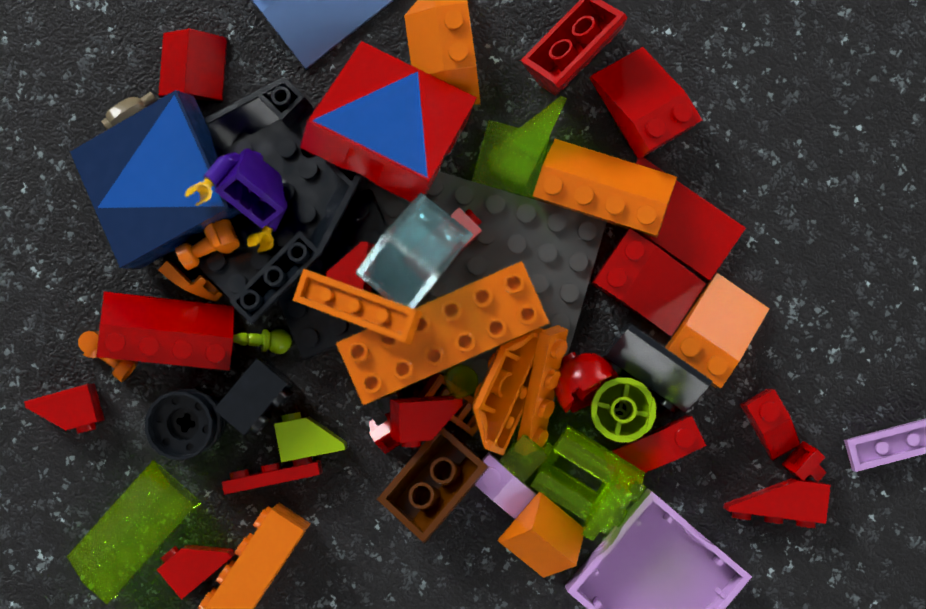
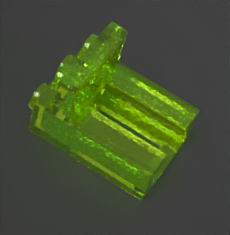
M570 425L566 426L536 471L530 485L585 520L582 535L594 541L599 532L608 535L614 525L620 527L628 514L627 506L631 500L636 503L646 488L643 485L644 471ZM559 455L603 481L598 490H593L553 465Z

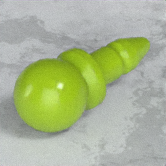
M263 329L262 334L238 333L233 335L234 343L243 346L248 344L249 346L259 347L261 345L262 352H266L269 349L275 354L287 352L292 344L290 334L283 329H274L271 332Z

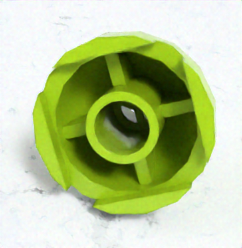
M617 377L604 382L595 391L591 401L590 415L596 429L604 437L615 442H632L641 438L651 429L656 418V402L651 392L643 383L632 378ZM619 403V407L614 409L615 405ZM621 411L623 414L618 415L615 412Z

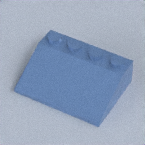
M251 0L306 70L394 1Z

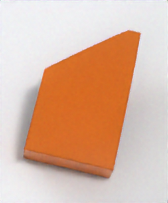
M166 261L158 269L174 284L199 297L217 302L223 296L205 276L199 275L192 282L173 262Z

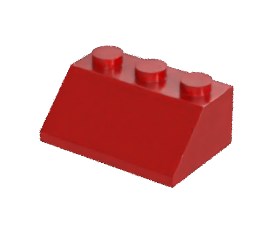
M579 0L520 61L538 85L556 96L612 41L624 27L628 17L625 13L602 0Z

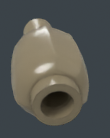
M151 92L141 98L128 97L108 109L105 115L106 118L101 123L108 130L153 104L157 99Z

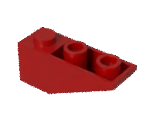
M791 478L726 502L723 508L732 512V517L737 519L751 520V515L764 516V522L783 524L784 519L796 520V526L815 528L816 523L826 524L831 485L824 482L802 481L801 479Z

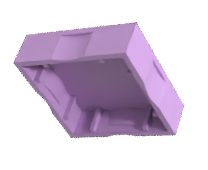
M647 488L567 582L565 588L570 595L587 609H726L752 576Z

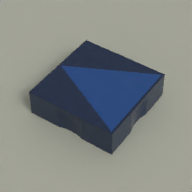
M175 90L70 151L120 268L139 270L174 251L176 247L189 238L204 233V229L209 224L223 219L230 220L242 213L215 192L216 187L213 186L211 187V198L199 206H195L200 200V194L197 191L188 197L185 196V192L189 187L204 181L203 175L218 159L212 135L192 95Z

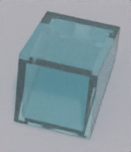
M420 193L385 231L355 274L385 298L415 308L474 234L424 194Z

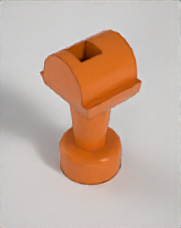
M223 219L209 224L204 229L206 237L195 245L183 243L175 248L177 257L186 270L189 271L198 266L199 258L216 250L220 253L229 254L240 246L230 220Z
M86 331L81 334L78 345L84 352L83 355L87 358H99L113 367L112 375L120 382L126 380L137 367L138 363L136 361L96 357L99 331Z

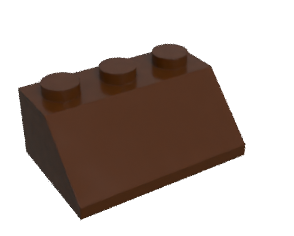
M443 427L433 440L426 441L377 500L423 543H426L487 471L489 466L452 431Z

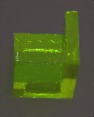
M524 434L516 443L513 442L506 449L499 462L524 483L548 458L553 446L548 442L541 448Z

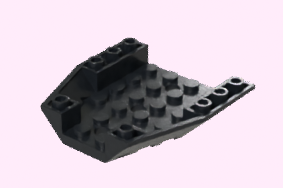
M284 76L204 118L212 135L214 149L218 158L232 152L240 154L244 149L248 148L261 153L264 161L278 171L282 177L287 209L276 232H271L274 245L270 250L258 253L260 243L257 246L248 247V237L251 234L261 232L262 228L241 213L230 219L240 246L229 254L220 253L216 250L199 258L198 266L231 299L229 302L252 325L301 277L303 269L308 270L323 255L363 178L362 175L343 169L318 156L313 158L305 157V150L300 148L307 121L315 108ZM205 233L197 234L183 243H189L193 246L204 239L206 235Z

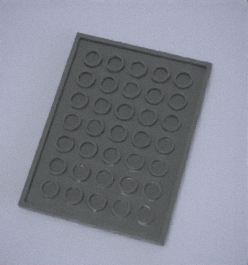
M438 172L421 205L418 206L377 186L363 176L354 196L368 189L373 191L401 260L459 207L464 212L470 209L482 222L478 226L482 233L427 287L403 263L420 306L522 261L549 320L548 324L540 328L548 329L559 325L569 329L566 339L568 344L567 351L563 358L568 355L607 222L442 172ZM498 346L440 372L480 384L488 370L489 359L496 352Z

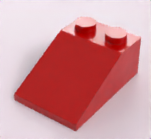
M644 47L589 77L638 159L689 131L702 121L687 93Z
M629 228L625 231L591 285L671 337L706 283L658 246Z

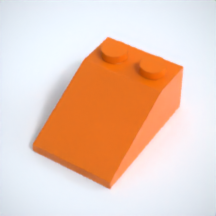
M715 273L665 348L711 379L713 387L722 388L740 362L770 308L720 274Z

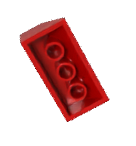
M104 292L96 357L230 371L234 332V306Z

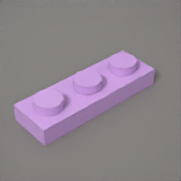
M926 418L844 440L852 471L858 472L926 454Z

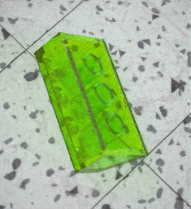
M153 460L68 554L67 558L82 583L105 604H108L117 598L201 502Z

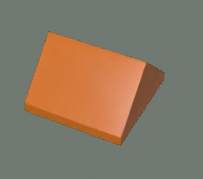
M539 491L499 537L498 541L540 576L545 578L577 565L585 528Z

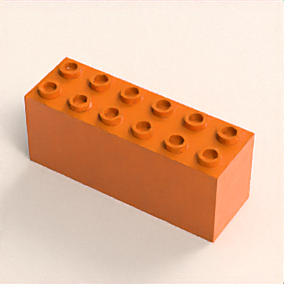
M521 261L414 308L422 311L411 344L367 329L337 342L336 345L361 402L365 405L548 324L549 320Z

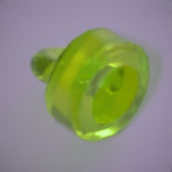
M453 365L444 373L445 387L456 397H467L477 387V375L467 365Z

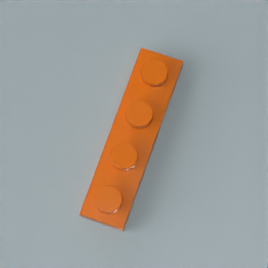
M306 269L302 271L293 301L408 344L412 343L422 314L420 310Z
M559 325L539 332L515 447L516 451L524 455L542 448L548 439L547 427L555 407L553 401L554 389L557 387L561 376L559 369L568 346L566 339L569 329Z

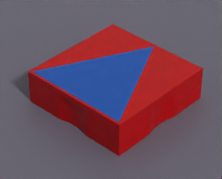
M361 41L308 119L300 148L343 169L356 172L368 178L377 186L420 206L437 177L444 157L451 152L467 124L477 97Z

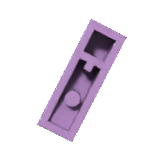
M488 452L482 460L489 468L476 482L475 486L516 519L536 496V493Z

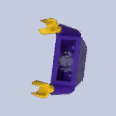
M248 148L244 149L240 154L232 152L219 157L203 175L204 181L189 187L185 192V196L188 197L197 191L200 194V200L195 206H199L211 198V187H216L215 192L262 228L261 232L251 234L248 237V247L257 246L260 243L258 253L270 250L274 245L271 232H276L287 209L281 175L264 161L261 153Z

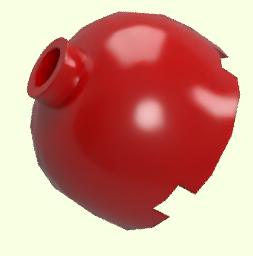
M572 352L562 358L559 369L561 376L557 387L554 389V393L565 413H568L569 409L571 412H576L591 404L595 391L604 382L617 378L619 375L605 358L596 353L586 352L577 355L575 352Z

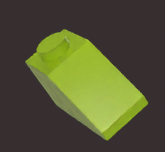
M300 412L281 415L282 422L274 424L281 462L342 451L348 448L345 440L311 417L301 418Z

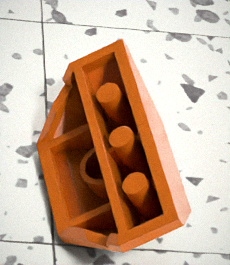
M417 0L404 15L411 65L477 97L474 105H481L468 1Z
M539 327L499 345L496 352L489 359L488 370L483 381L475 390L472 409L483 446L491 452L504 455L522 416L539 332L545 329Z

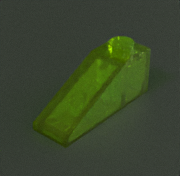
M563 96L557 98L508 136L500 148L494 145L486 162L492 165L489 174L524 190L567 98Z

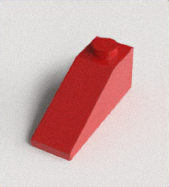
M684 415L643 435L635 441L628 442L601 455V459L613 484L616 485L680 459L705 447L706 444L693 417Z

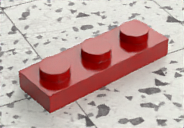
M312 457L292 460L293 466L281 468L280 462L261 466L262 472L249 474L248 469L230 472V479L222 481L224 495L320 475L323 473L321 460L312 461Z

